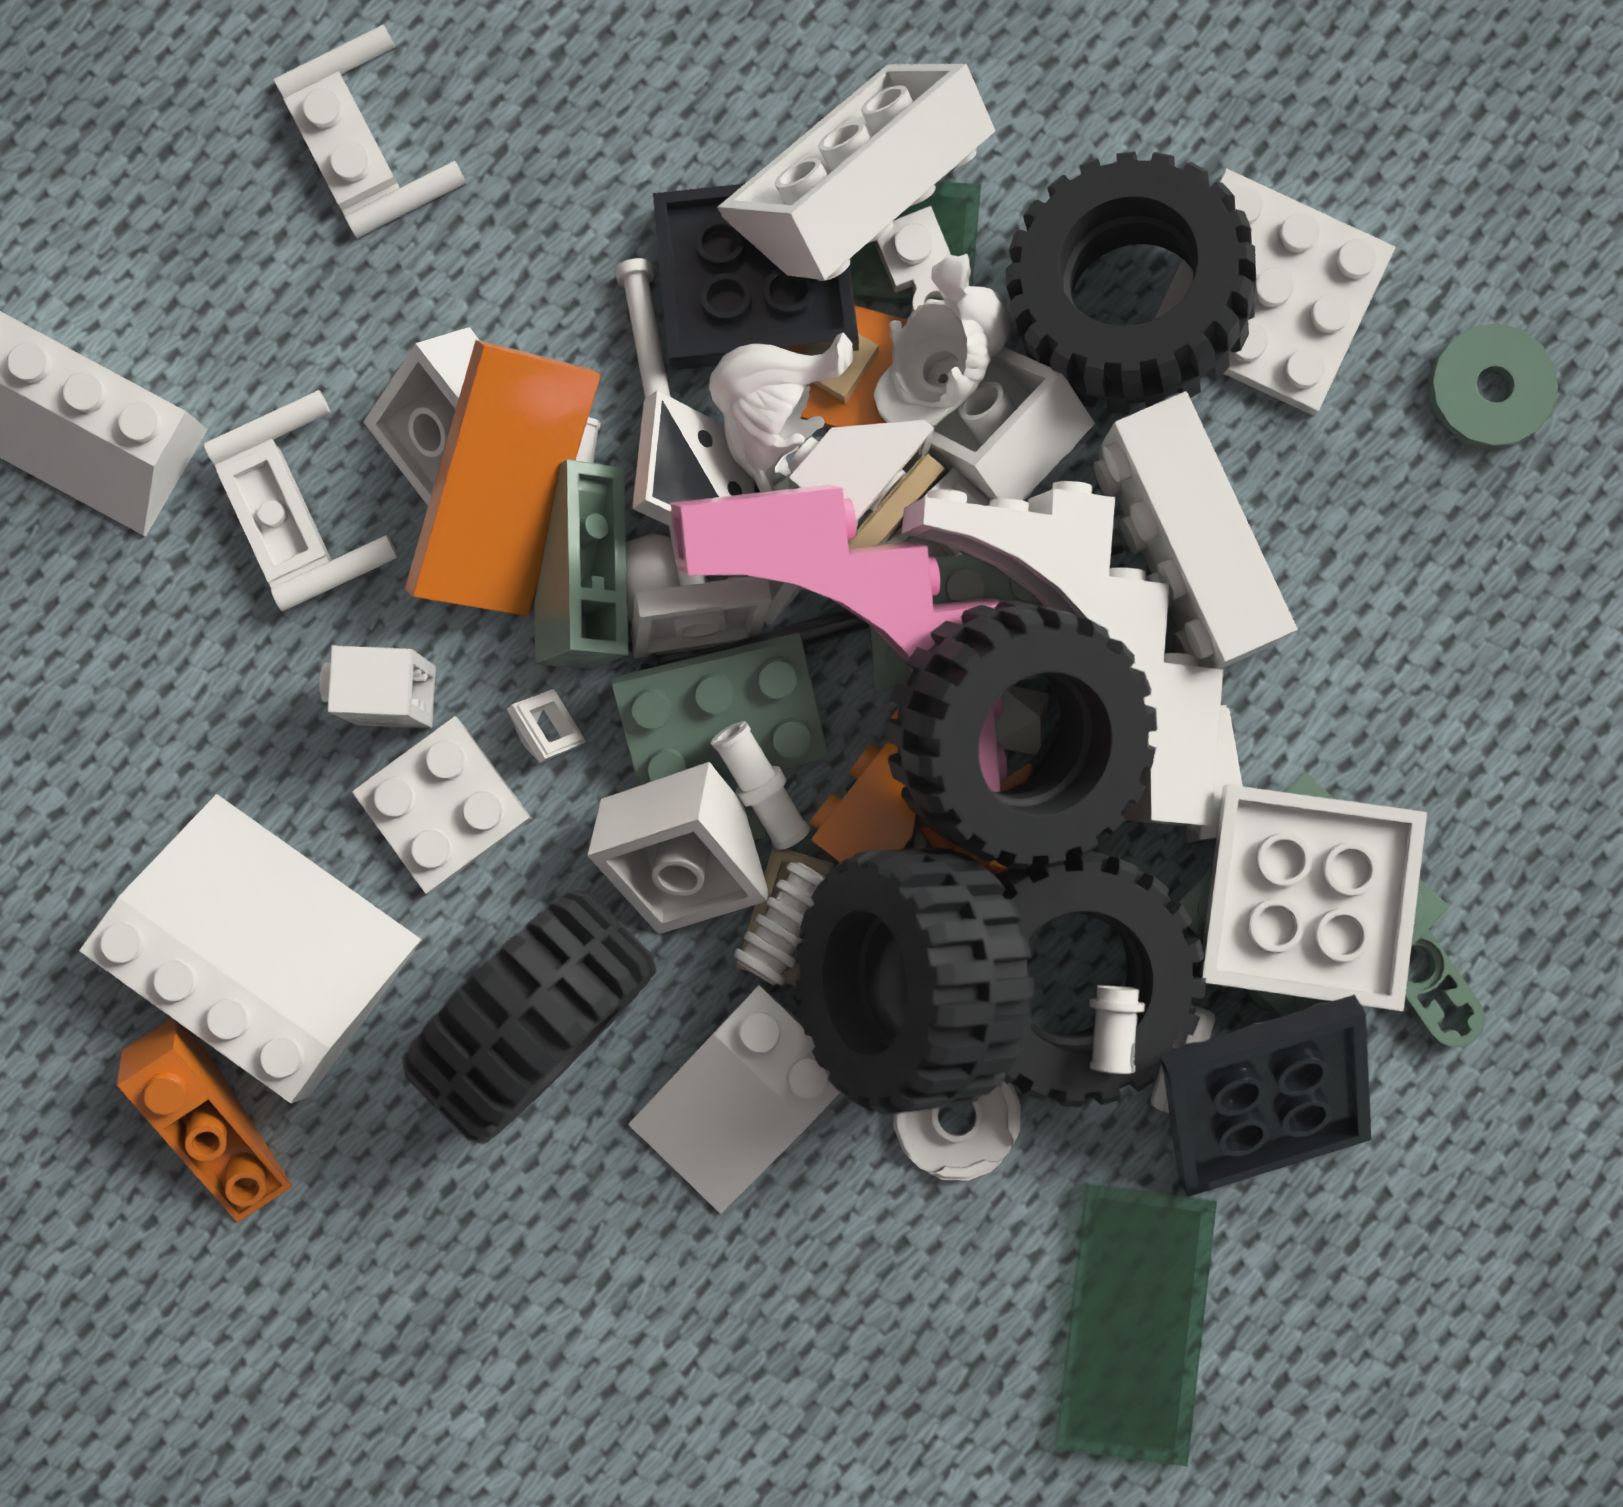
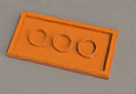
M475 339L405 586V590L412 597L529 616L538 586L560 465L566 459L576 460L601 374L589 368Z

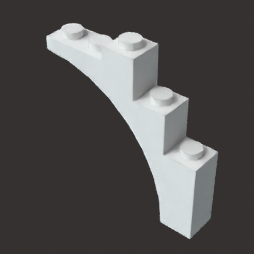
M1059 481L1053 483L1051 490L1030 498L1028 502L999 498L990 500L989 506L966 503V493L940 489L927 491V497L904 507L902 534L951 545L997 567L1035 595L1044 606L1092 620L1108 629L1110 638L1124 642L1135 655V663L1131 667L1144 671L1151 686V695L1145 697L1144 702L1146 705L1156 708L1158 728L1157 731L1149 732L1148 745L1156 747L1153 767H1144L1139 784L1146 787L1137 804L1130 801L1123 809V816L1126 818V821L1178 826H1212L1223 670L1199 667V659L1195 655L1164 653L1169 584L1145 581L1146 571L1110 568L1115 497L1092 494V485L1087 483Z

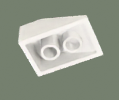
M760 984L628 1125L721 1214L820 1115L840 1092L828 1080L829 1070H825L818 1065L812 1053L815 1045L812 1037L805 1035L802 1022Z

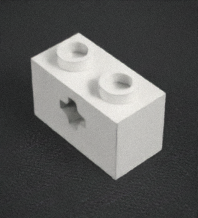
M332 646L331 663H324L321 669V699L323 702H328L329 713L355 725L432 728L436 666L413 649Z

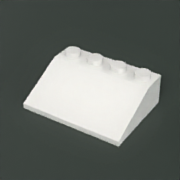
M216 794L116 899L79 951L285 1100L294 1103L310 1098L422 939Z

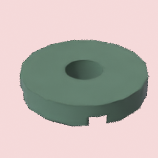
M1498 323L1474 326L1453 338L1433 362L1427 385L1431 409L1438 421H1442L1444 426L1452 432L1451 435L1463 444L1485 450L1512 447L1537 432L1553 412L1558 391L1554 363L1542 344L1521 329ZM1482 372H1496L1505 379L1508 386V394L1504 401L1491 402L1481 396L1478 391L1477 381L1478 376Z

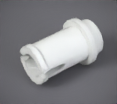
M1097 986V998L1090 999L1089 1006L1096 1008L1093 1058L1090 1062L1091 1069L1111 1073L1135 1072L1134 1051L1137 1012H1143L1145 1004L1138 1002V989L1118 986Z

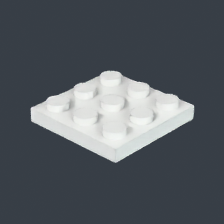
M1226 169L1220 182H1223L1234 194L1235 210L1245 211L1251 226L1252 245L1255 246L1257 301L1255 316L1248 320L1249 336L1241 351L1235 353L1229 351L1230 367L1223 374L1315 416L1327 395L1396 247ZM1182 260L1154 319L1170 311L1189 290L1193 282V271L1184 260Z
M1228 784L1223 786L1202 946L1204 959L1200 962L1199 975L1202 978H1206V983L1329 1001L1355 994L1363 1006L1404 1011L1427 812Z

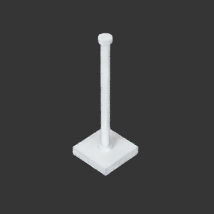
M646 259L626 260L616 267L615 272L618 285L624 287L645 399L656 391L670 397L649 283L654 279L652 264ZM669 526L675 562L677 567L673 528ZM678 567L677 572L680 586L641 591L635 594L630 632L634 659L648 657L653 653L663 655L718 647L761 633L772 600L768 579L750 576L705 582L704 575L688 576L679 571Z

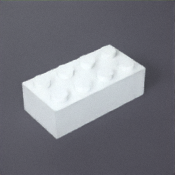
M1187 391L1114 422L1096 452L1099 460L1093 463L1095 476L1106 496L1110 497L1115 494L1126 516L1119 521L1124 540L1132 553L1136 554L1142 551L1152 572L1151 575L1146 576V581L1169 584L1168 609L1178 629V632L1172 634L1176 653L1195 655L1199 659V667L1222 669L1270 648L1297 631L1295 622Z

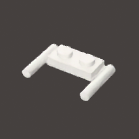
M384 24L274 79L356 238L466 184L454 160L400 188L341 76L342 74L395 48Z
M320 390L204 443L206 452L216 467L220 480L265 578L271 587L273 598L282 612L398 558L391 540L385 535L330 561V555L286 460L274 442V439L331 413Z

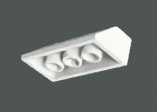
M887 64L721 203L718 209L722 217L786 275L812 278L819 281L829 280L843 273L850 265V258L863 246L885 236L893 227L892 221L909 206L918 204L930 197L935 191L934 184L950 170L961 167L971 161L977 153L976 148L991 136L995 129L967 64Z
M0 311V458L146 537L208 429L185 410Z

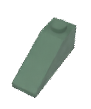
M569 459L561 462L534 601L535 664L594 669L628 655L624 468Z

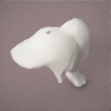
M967 254L958 257L948 255L932 267L931 280L941 291L944 300H926L925 304L919 305L916 311L911 313L903 328L901 327V321L893 320L889 324L890 339L892 341V364L879 379L873 395L878 413L887 423L925 420L931 426L937 425L975 392L985 377L987 366L991 361L990 358L1000 352L1008 341L1012 328L1005 302L1001 295L992 289L969 286L971 269Z
M844 333L836 336L833 344L826 352L814 356L797 354L766 344L740 346L724 355L711 373L709 390L713 402L724 414L725 436L729 451L734 460L748 473L749 477L755 480L760 493L790 489L789 477L791 476V471L788 468L786 456L797 451L799 446L804 444L805 439L810 437L817 429L823 428L825 424L823 417L814 416L804 420L800 419L801 413L807 407V400L810 398L809 391L811 390L809 385L812 382L838 377L853 362L852 343Z

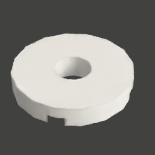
M1002 1081L989 1095H982L978 1101L972 1102L975 1110L974 1122L967 1131L960 1134L949 1133L940 1126L938 1121L939 1108L893 1114V1127L902 1151L920 1169L942 1180L968 1181L992 1172L1010 1152L1020 1132L1021 1105L1013 1084L1009 1083L1007 1085Z

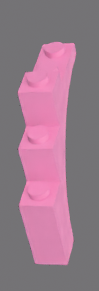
M821 485L670 503L679 571L688 576L748 575L793 583L826 596L868 623L905 662H907L917 647L928 651L935 644L931 638V632L946 620L964 625L961 619L963 611L981 604L995 608L1002 601L992 597L933 604L932 596L938 595L940 590V574L935 557L928 554V546L913 542H903L849 549L848 539H853L856 535V516L851 499H844L842 487ZM1001 695L990 708L985 718L979 740V760L982 774L990 790L993 792H1000V781H1005L1007 776L1006 756L1002 745L999 742L996 743L994 718H999L1001 715Z

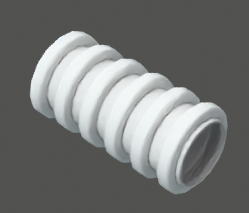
M789 862L786 867L790 872L787 880H778L776 887L780 891L776 898L768 897L765 904L769 909L765 916L757 914L754 919L759 924L754 933L746 932L744 939L748 941L743 951L737 948L733 954L738 964L774 986L776 983L783 986L786 981V977L782 975L787 966L794 968L796 965V959L793 958V955L797 950V944L803 942L804 930L800 926L804 912L814 905L811 896L817 886L826 878L800 862Z

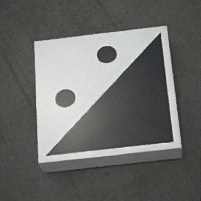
M659 391L654 392L644 400L632 509L673 528L670 503L754 493L755 480L749 477L748 473L734 460L729 451L725 436V425Z

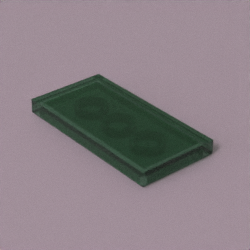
M1085 1183L1055 1438L1057 1449L1188 1467L1217 1201L1214 1199Z

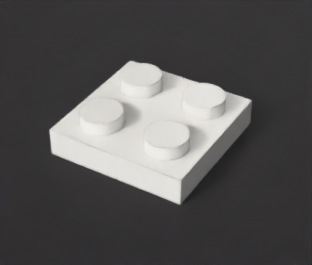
M456 716L352 791L426 894H431L532 819Z

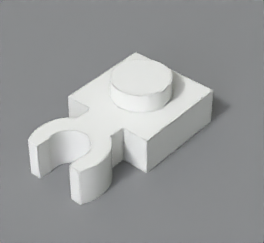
M931 206L893 220L892 229L885 236L874 241L894 292L897 293L912 287L914 291L912 312L916 311L919 305L925 304L928 299L938 298L944 300L941 291L931 280V271L934 265L951 254Z

